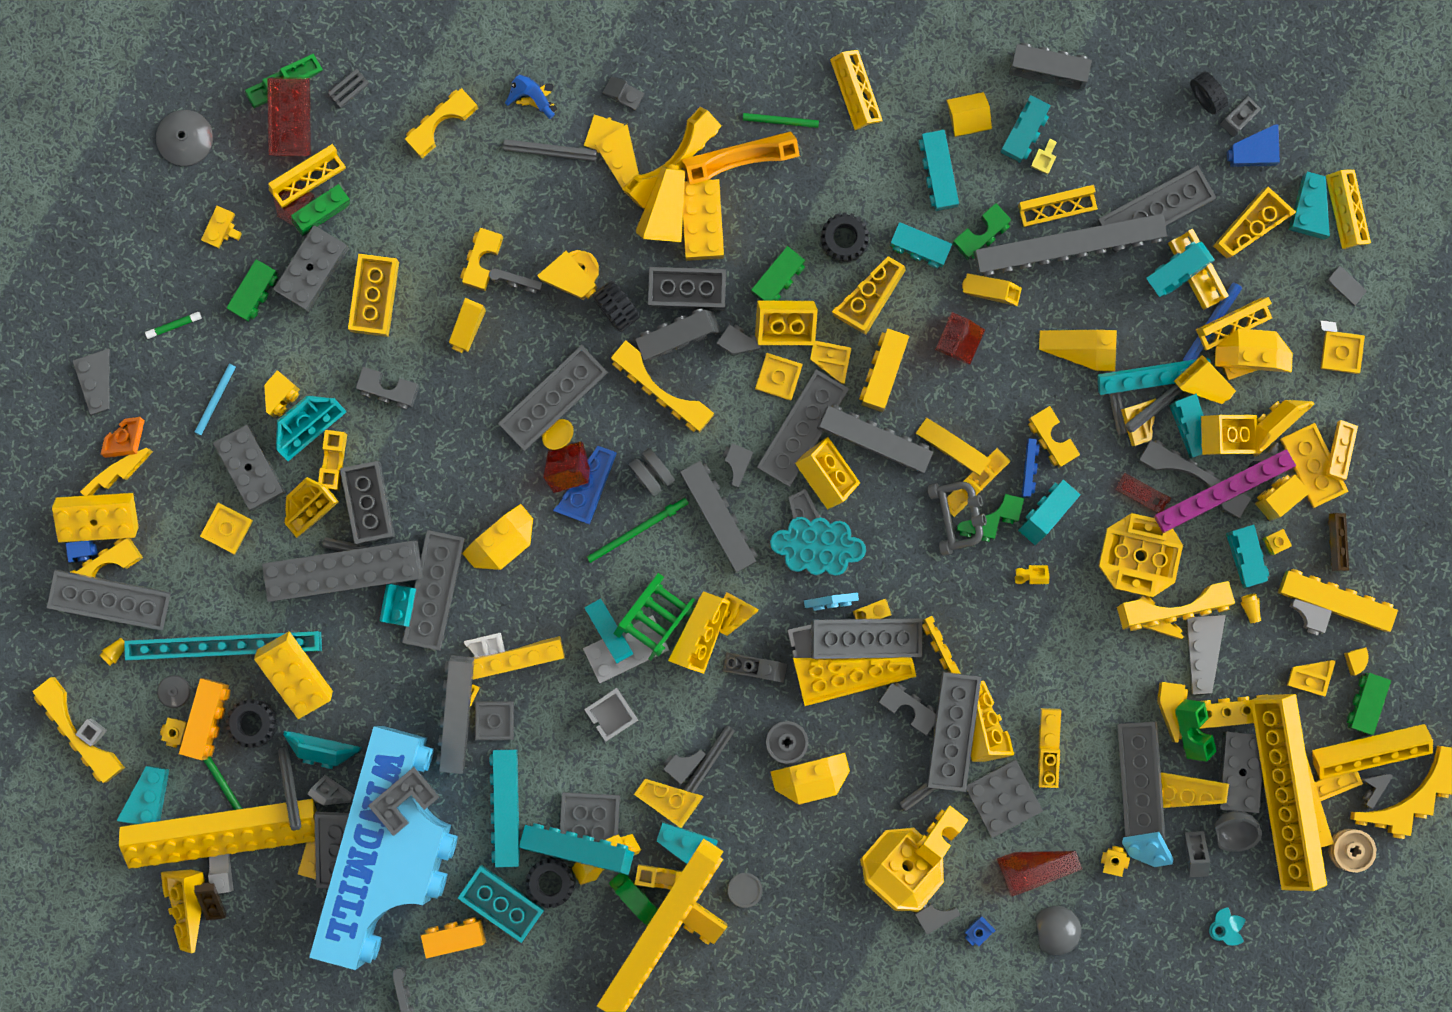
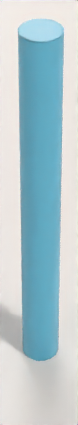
M228 365L195 430L196 433L202 435L236 368L235 366Z

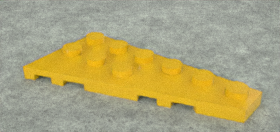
M912 657L793 658L805 706L916 677Z

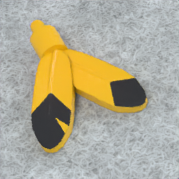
M545 84L540 87L545 97L551 93L554 85ZM531 97L521 98V100L516 101V104H522V106L531 105L538 108ZM549 102V108L553 112L557 111V107Z

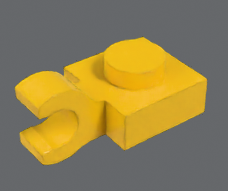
M1029 565L1028 569L1017 568L1015 570L1016 584H1023L1027 580H1029V584H1049L1048 565Z

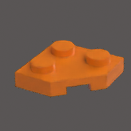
M141 417L124 419L119 423L120 427L113 434L110 432L104 438L101 455L107 458L137 454L145 420Z

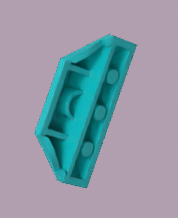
M304 397L277 420V451L287 461L291 460L343 416L346 410L335 398Z
M284 731L283 734L296 756L303 759V763L314 765L315 761L322 763L321 767L333 769V766H339L362 750V747L295 732Z

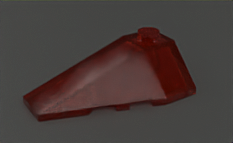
M1076 851L1013 852L997 858L1009 895L1012 897L1082 870Z

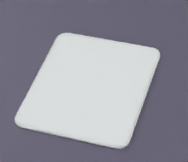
M1321 321L1322 330L1337 332L1335 322Z

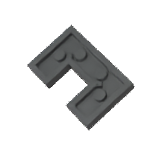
M415 767L368 805L393 836L409 824L408 820L397 808L412 795L423 810H425L440 798Z

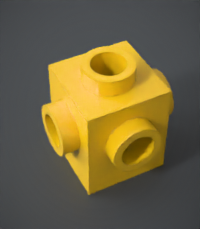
M167 718L166 725L163 724L160 731L161 740L166 741L167 746L177 748L178 745L182 744L188 722Z
M1112 846V849L1108 848L1107 852H1103L1101 863L1104 864L1103 873L1122 877L1124 868L1128 869L1130 858L1126 857L1127 852H1124V848ZM1117 858L1119 862L1114 863L1112 859Z

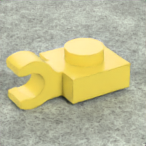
M1050 139L1045 150L1039 149L1031 167L1048 175L1056 159V156L1052 155V151L1057 142Z

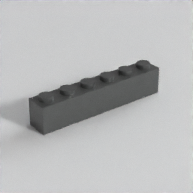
M834 404L831 407L827 406L817 426L818 429L918 473H925L933 451L929 450V446L923 443H919V445L914 444L911 438L904 435L901 437L894 435L895 431L884 427V430L877 427L878 424L873 421H862L859 419L860 416L855 413L849 412V414L842 412L841 407Z
M698 461L680 471L735 572L738 573L756 563L755 558L758 556L754 548H749L745 542L748 538L743 530L739 531L736 525L739 522L735 514L732 513L730 515L727 509L729 504L726 498L720 497L718 493L720 487L716 480L711 481L708 475L711 471L707 464H702L701 461Z
M451 655L449 661L445 663V673H448L447 680H444L443 684L446 698L442 699L441 709L445 711L444 717L441 716L440 728H443V735H439L438 746L441 747V753L437 755V765H440L439 772L463 774L465 769L474 670L473 657Z

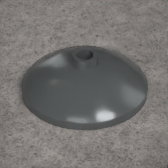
M178 110L167 115L159 124L156 132V144L160 154L170 163L178 166H191L202 161L210 152L213 144V132L210 124L201 114L191 110ZM184 132L185 137L179 138V134Z

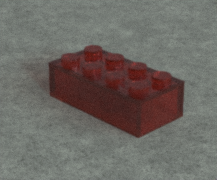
M310 77L267 78L269 155H310Z

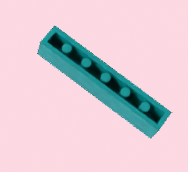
M517 749L493 750V754H490L489 757L490 766H493V774H490V785H494V793H490V803L494 805V812H491V824H494L495 832H491V843H495V851H492V863H495V867H519Z
M533 823L532 826L525 825L519 848L629 875L634 852L628 850L627 845L617 843V846H612L610 841L600 839V842H595L593 837L583 835V838H578L576 833L566 831V834H562L560 829L552 827L549 830H545L543 825Z

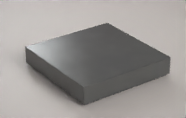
M514 701L475 702V740H514Z

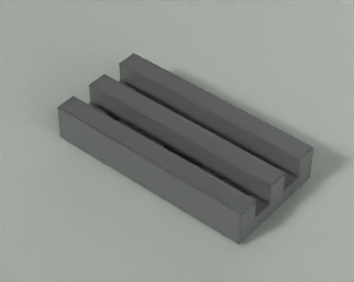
M356 69L329 91L328 94L342 108L370 83ZM358 75V78L355 79L351 84H349L345 89H343L338 95H334ZM361 80L363 81V83L359 87H357L352 93H350L341 102L339 101V99L342 96H344L348 91H350L354 86H356Z

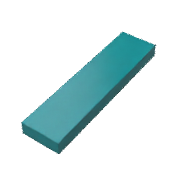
M601 598L584 607L616 663L633 655L624 636L622 635L618 638L613 634L618 626Z

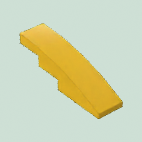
M928 418L925 419L916 432L918 436L945 455L966 466L978 476L981 475L991 459Z
M144 448L137 451V454L126 456L96 476L80 492L84 496H90L101 486L109 489L120 476L128 480L153 451Z
M998 448L988 456L991 461L980 476L972 472L963 481L973 486L976 495L1010 463V460ZM964 489L953 491L947 497L950 513L954 517L968 504V493Z

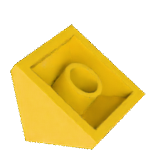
M984 92L947 100L955 137L992 129L990 106Z

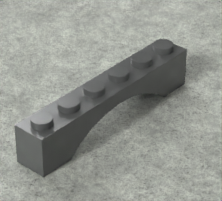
M1150 440L1137 461L1152 471L1175 470L1184 472L1198 479L1207 488L1225 480L1223 478L1221 480L1214 477L1215 474L1208 469L1202 470L1198 468V464L1193 460L1188 459L1186 461L1181 458L1179 452L1173 449L1171 451L1164 448L1165 445L1158 440H1154V442ZM1245 492L1219 505V508L1235 519H1239L1251 498Z

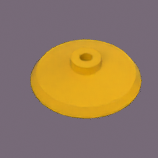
M559 419L543 434V444L552 450L565 447L573 436L572 424L568 420Z

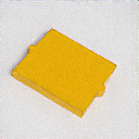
M594 114L584 146L595 149L600 153L595 143L620 129L624 124L613 121L610 117L604 118Z

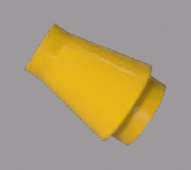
M1249 594L1241 597V605L1250 623L1261 621L1260 602L1257 595Z
M119 638L101 650L102 653L99 656L109 666L113 663L115 664L124 652V640Z

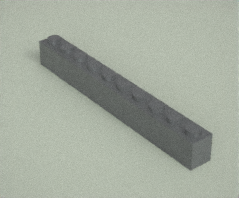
M1163 214L978 249L973 251L977 274L983 273V276L995 274L994 270L1001 269L1003 273L1013 271L1015 266H1020L1021 269L1032 267L1031 263L1039 262V265L1049 264L1051 259L1056 258L1060 262L1069 260V256L1076 255L1077 258L1088 256L1087 252L1095 251L1096 255L1106 253L1108 248H1113L1114 251L1122 250L1128 244H1132V247L1144 245L1143 242L1149 240L1151 244L1162 242V238L1167 237L1164 216Z

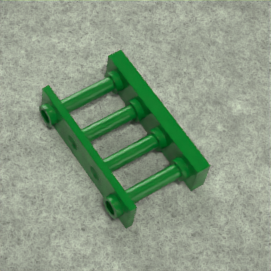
M659 573L613 633L618 638L623 633H629L653 650L648 658L650 661L655 655L658 657L665 649L663 644L683 617L690 616L694 610L692 605L696 600L692 598L686 605L665 590L661 584L664 576ZM653 593L661 595L682 610L679 617H675L654 602L651 597ZM644 606L646 608L649 607L673 625L667 631L644 615L641 609ZM634 619L636 621L639 620L663 638L656 644L635 629L631 622Z

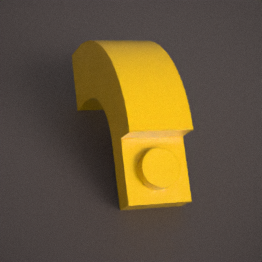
M633 834L623 837L616 835L606 839L611 842L612 846H617V843L627 845L628 850L633 851L634 855L639 854L641 851ZM577 862L572 867V871L580 885L597 880L600 873L604 870Z

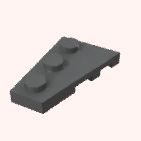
M108 348L73 360L90 415L110 409V349Z

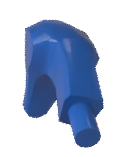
M521 74L515 77L505 104L509 106L518 98L529 96L534 100L540 112H544L549 119L554 117L555 114L549 108L550 104L538 84Z

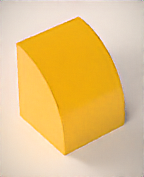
M1366 647L1344 653L1351 676L1361 673L1367 666L1368 651Z

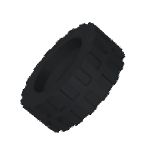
M1204 71L1190 81L1194 96L1208 113L1215 115L1228 106V98L1225 91L1210 73Z

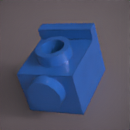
M91 540L66 543L67 557L70 563H76V559H78V562L87 561L89 557L97 555V546Z
M980 915L964 931L967 934L965 939L972 946L975 944L980 946L996 930ZM981 929L982 935L976 936V930Z

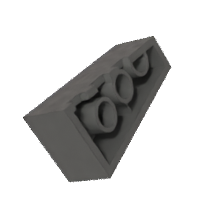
M700 308L693 311L692 315L687 318L681 316L674 319L675 323L670 325L664 323L659 325L656 331L651 332V330L641 333V337L637 338L636 342L643 360L650 361L671 353L673 348L676 350L690 345V341L697 342L707 339V334H720L721 330L714 312Z

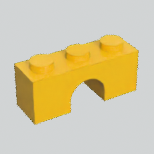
M480 228L479 232H475L473 237L475 245L473 250L468 252L466 260L469 262L467 268H463L460 277L463 279L464 285L486 291L490 279V271L483 269L479 262L484 254L498 255L503 240L502 234Z
M1050 406L1029 419L1030 423L1028 426L1034 434H1038L1040 438L1038 442L1043 450H1048L1050 454L1048 458L1053 466L1057 465L1060 468L1080 455L1071 439L1063 443L1055 442L1052 439L1051 429L1060 421Z
M325 430L323 441L324 459L322 468H320L318 483L326 486L329 490L340 491L342 478L340 468H343L347 440L345 432Z
M951 806L945 811L943 809L939 811L935 817L937 819L936 823L932 822L926 830L928 835H923L917 843L919 848L916 853L933 867L944 857L951 846L943 839L942 835L952 841L968 821L967 818Z
M638 864L635 885L671 890L682 871Z

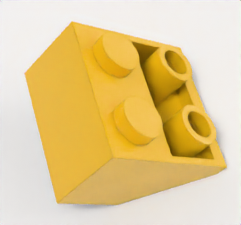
M278 370L264 385L266 412L274 418L282 416L287 409L285 406L289 402H294L299 396L298 392L300 389Z

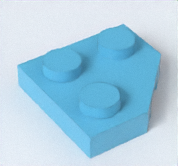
M858 593L833 595L805 600L804 605L805 608L813 607V611L824 610L826 605L827 608L839 607L838 604H840V607L851 606V602L858 601L859 598Z
M1159 832L1123 837L1122 844L1129 857L1153 867L1173 864L1174 859Z

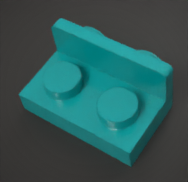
M386 584L380 622L409 627L416 589Z

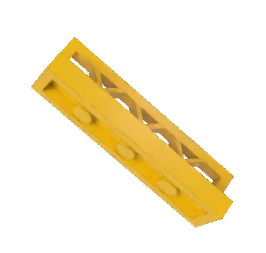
M846 51L831 58L830 60L854 129L858 130L869 124L883 121L859 51ZM850 56H853L855 65L851 62ZM856 75L860 76L862 82L858 81ZM863 92L867 95L868 100L863 97ZM869 110L873 112V119L870 117Z
M331 144L268 183L269 191L281 208L345 170L346 167L337 156V149ZM333 159L339 165L334 170L326 169L327 163ZM314 171L323 172L322 177L318 180L310 178L311 173ZM299 180L307 182L306 187L302 190L294 188L295 183ZM283 190L290 191V197L282 201L278 193Z
M1340 170L1326 175L1342 249L1370 244L1371 241L1355 170Z
M1094 185L1020 202L1018 208L1023 227L1097 210ZM1090 196L1092 207L1084 208L1079 205L1082 198ZM1068 201L1075 205L1071 212H1065L1060 209L1063 202ZM1046 206H1051L1056 211L1053 216L1048 217L1042 213L1043 209ZM1032 210L1038 214L1035 220L1026 222L1025 211Z
M1193 229L1168 242L1174 255L1186 251L1185 247L1191 243L1188 236L1192 242H1200ZM1209 264L1188 280L1203 310L1229 296L1212 264Z
M1261 297L1196 329L1204 350L1221 344L1235 332L1236 328L1251 329L1272 319L1267 307L1272 304L1269 297ZM1262 309L1265 317L1261 319L1255 318V312ZM1244 317L1249 318L1245 327L1237 325L1240 319ZM1231 325L1230 334L1225 335L1221 333L1223 327ZM1211 333L1216 334L1214 342L1208 344L1205 336Z

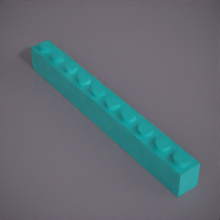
M321 632L291 633L304 652L322 651ZM285 633L124 641L125 660L254 655L257 649Z

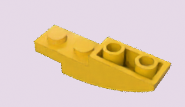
M1041 708L1038 756L1039 787L1058 788L1061 709Z

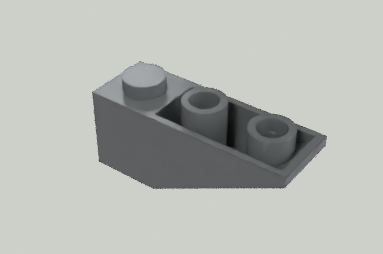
M726 652L723 671L784 683L787 664Z

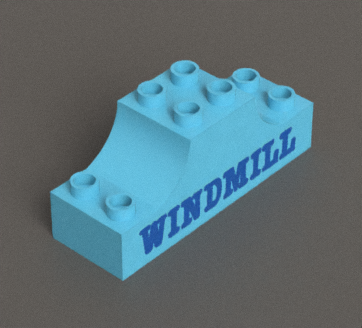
M385 726L373 727L309 958L356 970L365 962L371 963L372 959L376 960L382 937L373 935L378 920L390 908L402 904L424 905L431 900V897L438 899L439 896H442L448 874L439 871L442 859L447 861L449 858L452 859L458 836L449 834L451 824L439 820L428 808L423 810L411 795L397 807L409 824L393 836L368 806L413 767L418 771H428L434 748L425 746L426 737Z

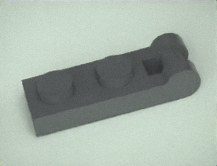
M492 269L489 272L491 280L495 283L505 281L507 286L518 288V286L525 287V291L536 294L537 291L541 292L543 288L542 282L506 271Z
M398 967L393 971V980L400 1011L415 1012L414 1006L410 1005L408 1000L411 997L410 988L405 986L404 982L406 970L403 967Z

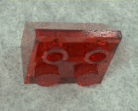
M952 312L935 350L970 365L985 329L971 320Z
M582 441L548 451L543 478L554 493L588 483L590 468Z

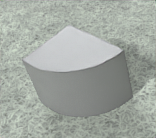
M87 719L75 735L88 745L93 746L102 738L107 730L93 719Z

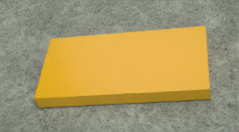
M1315 423L1280 439L1284 450H1288L1296 464L1294 470L1299 480L1310 491L1307 497L1313 508L1348 492L1344 481L1326 475L1330 452Z

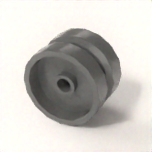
M648 448L642 453V458L647 463L646 466L637 458L628 465L635 473L634 476L641 485L647 488L655 497L662 491L661 486L656 481L657 479L665 486H669L675 479L656 454Z
M790 721L779 722L772 726L767 733L765 741L767 751L771 757L785 764L794 763L801 759L806 753L809 743L803 727ZM788 738L791 742L790 745L785 746L783 740Z

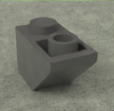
M729 324L717 342L718 347L732 356L759 351L761 345L757 344L755 336L750 335L748 337L743 333L744 330L736 324L734 326Z

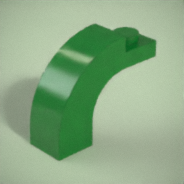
M619 873L609 882V885L629 909L648 926L659 908L635 885L628 875Z

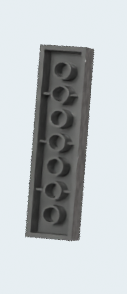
M407 541L262 564L268 602L423 579L418 541Z

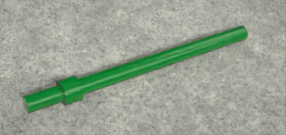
M684 497L675 504H669L664 507L665 510L588 555L589 562L592 563L666 517H672L677 514L676 511L688 505V501Z

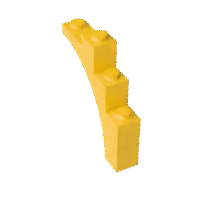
M1437 746L1434 761L1428 775L1420 786L1407 798L1396 805L1382 810L1351 812L1350 819L1356 820L1355 824L1367 826V822L1375 823L1374 827L1386 828L1388 825V833H1393L1394 838L1405 839V835L1411 836L1414 813L1415 817L1427 819V815H1433L1436 793L1437 797L1449 798V794L1452 795V748Z

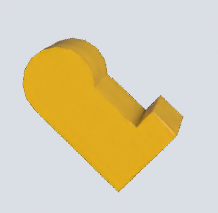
M886 599L853 611L855 619H882L892 615Z

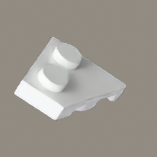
M501 633L464 641L466 647L475 655L474 657L505 651Z

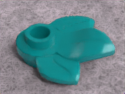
M1223 908L1217 912L1215 922L1209 927V934L1214 940H1223L1227 945H1239L1244 940L1238 932L1246 920L1237 915L1231 916L1229 908ZM1217 927L1222 929L1220 934L1215 933Z

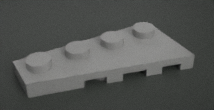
M1226 615L1193 617L1186 620L1192 694H1207L1213 691Z

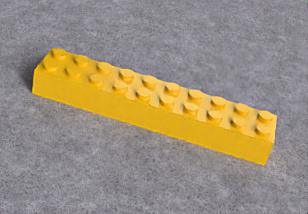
M1296 694L1263 695L1250 701L1281 890L1315 891L1326 886L1327 881Z
M313 799L297 801L301 828L295 831L291 830L286 803L120 827L119 847L128 869L265 848L291 846L299 843H311L315 841L314 814L317 810Z
M705 839L702 840L599 1001L597 1007L605 1012H626L723 860L720 857L723 853L721 849Z

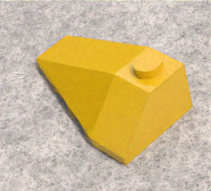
M1117 330L1040 331L1039 350L1095 371H1115Z
M981 681L971 750L972 762H986L1014 755L1008 731L1003 732L999 721L1002 718L992 708L994 701L984 681Z
M195 870L161 872L164 897L169 896L172 908L168 909L169 914L173 915L177 923L174 925V931L179 948L182 951L194 953L202 911L194 893V886L205 883L203 872Z

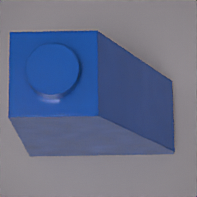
M1273 125L1233 144L1230 150L1227 151V161H1230L1231 167L1276 166L1280 162L1278 125Z

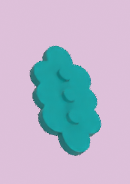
M796 517L789 523L788 530L775 532L770 540L772 550L776 554L785 556V563L790 570L799 572L806 569L813 575H820L824 571L834 576L841 575L846 571L848 562H858L862 560L866 553L864 542L859 538L851 537L849 525L842 521H835L830 524L825 518L821 517L811 522L807 518Z

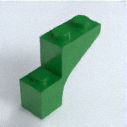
M1007 494L1003 495V500L998 510L986 515L987 524L982 526L983 537L981 541L989 542L990 539H995L1000 518H1002V522L1007 524L1018 522L1024 498ZM971 520L957 525L956 531L960 532V536L971 538V535H975V527H973Z

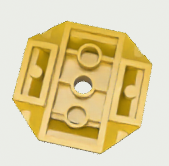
M1131 513L1106 529L1099 568L1114 589L1154 597L1175 583L1183 544L1173 529L1162 533L1155 518ZM1137 551L1144 553L1145 558L1143 561L1136 559Z
M915 828L885 830L860 859L865 884L896 911L919 912L944 883L943 858L933 867L916 853L919 848L917 843L923 835ZM902 864L906 865L909 871H905Z

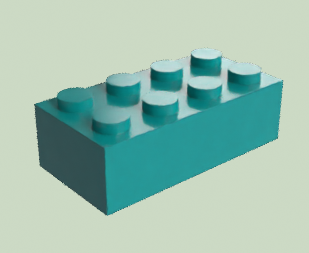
M483 865L478 868L458 897L463 903L520 943L524 941L545 910Z

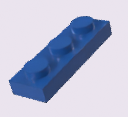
M1037 439L1027 440L1021 497L1029 498L1031 494L1035 493L1036 483L1032 481L1033 475L1037 473V463H1034L1035 456L1039 454V444H1036Z

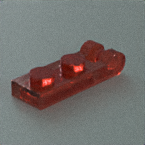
M1126 473L1123 474L1115 489L1156 513L1164 511L1166 504H1169L1172 499ZM1155 497L1160 499L1158 505L1152 503Z

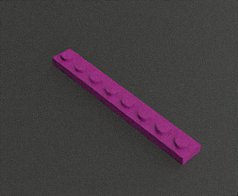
M1286 449L1156 514L1154 518L1162 533H1165L1294 468L1296 464Z

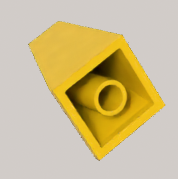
M668 164V167L662 166L636 228V233L643 239L681 242L685 170L681 169L680 165Z

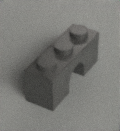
M366 367L362 368L356 389L360 391V395L369 398L371 395L378 397L379 401L388 404L389 401L396 402L397 407L407 409L408 406L413 408L419 389L417 383L399 378L398 384L394 389L385 390L381 385L383 377L381 372Z
M891 683L878 703L892 713H895L901 705L911 706L914 710V718L910 725L922 734L927 735L935 724L937 710L929 704L925 707L920 703L922 699L912 693L910 696L905 693L906 688L899 683L895 685Z

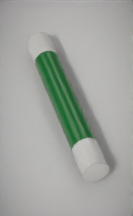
M196 312L146 331L145 334L150 339L202 319L200 312Z

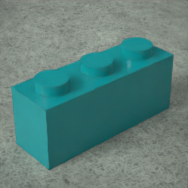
M899 222L890 246L893 247V251L899 254H903V252L908 253L910 258L916 261L925 260L929 266L938 269V267H943L952 244Z

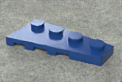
M597 446L581 473L577 475L574 483L566 491L563 499L553 511L590 525L617 453Z

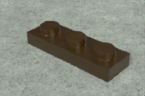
M1330 513L1328 526L1330 528L1329 544L1331 547L1330 563L1332 571H1349L1346 513Z
M203 883L195 885L194 893L206 920L225 919L226 911L215 884Z

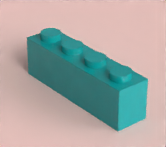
M945 130L924 133L918 142L920 151H924L925 158H922L924 170L927 169L928 171L926 184L927 188H931L932 195H929L931 207L934 206L935 211L958 207L959 200Z

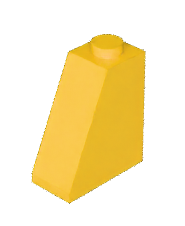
M567 251L537 275L542 282L582 300L585 298L590 299L593 296L592 294L596 292L595 289L598 288Z
M968 273L962 284L963 292L968 295L1013 306H1018L1022 289L1010 281Z
M465 298L449 344L453 346V350L459 353H463V350L469 351L486 312L483 305Z
M1203 355L1174 380L1181 390L1191 394L1197 393V396L1220 404L1228 401L1236 392Z

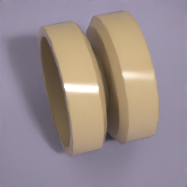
M1344 829L1337 832L1332 837L1334 844L1329 845L1328 849L1330 859L1335 866L1345 871L1357 873L1365 871L1373 864L1377 850L1375 842L1370 835L1356 829ZM1351 848H1354L1353 853L1350 852Z

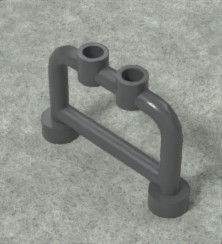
M956 482L939 486L938 483L928 485L929 497L932 500L940 499L948 540H943L939 543L941 554L943 556L951 555L953 550L978 544L983 537L982 526L987 524V520L984 514L979 513L978 507L983 505V500L980 495L976 496L973 486L967 482ZM964 489L968 493L967 502L972 512L971 521L973 527H975V536L970 539L956 541L946 493Z

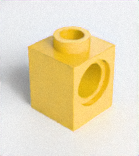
M1284 529L1262 538L1270 555H1275L1292 546Z

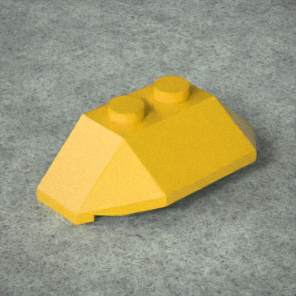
M1237 329L1216 347L1214 367L1291 373L1293 353L1276 331Z
M1284 400L1281 403L1279 401L1275 402L1269 408L1271 410L1269 414L1265 415L1263 413L1257 419V454L1253 455L1256 457L1307 412L1314 403L1312 401Z
M307 477L286 496L285 524L297 538L319 521L339 501L326 486Z
M521 504L476 538L462 554L474 568L503 569L530 546L533 518Z
M841 753L770 772L775 791L797 804H803L837 795L850 770L846 754Z

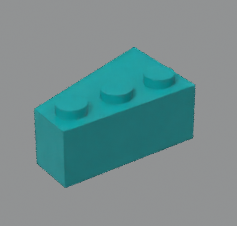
M1030 95L1000 153L1021 163L1023 158L1027 159L1031 152L1029 146L1031 142L1036 143L1040 135L1037 131L1040 125L1045 126L1049 118L1046 114L1051 105Z
M1308 171L1302 176L1294 206L1296 213L1292 215L1288 230L1324 240L1330 236L1326 176Z
M1202 242L1190 243L1185 247L1186 251L1171 257L1169 263L1159 266L1153 274L1146 278L1159 297L1170 294L1215 261Z
M1196 393L1169 405L1190 459L1202 455L1201 416L1204 415Z
M1255 525L1226 533L1242 587L1246 588L1268 581L1269 571L1267 566L1264 565L1263 552L1259 545Z

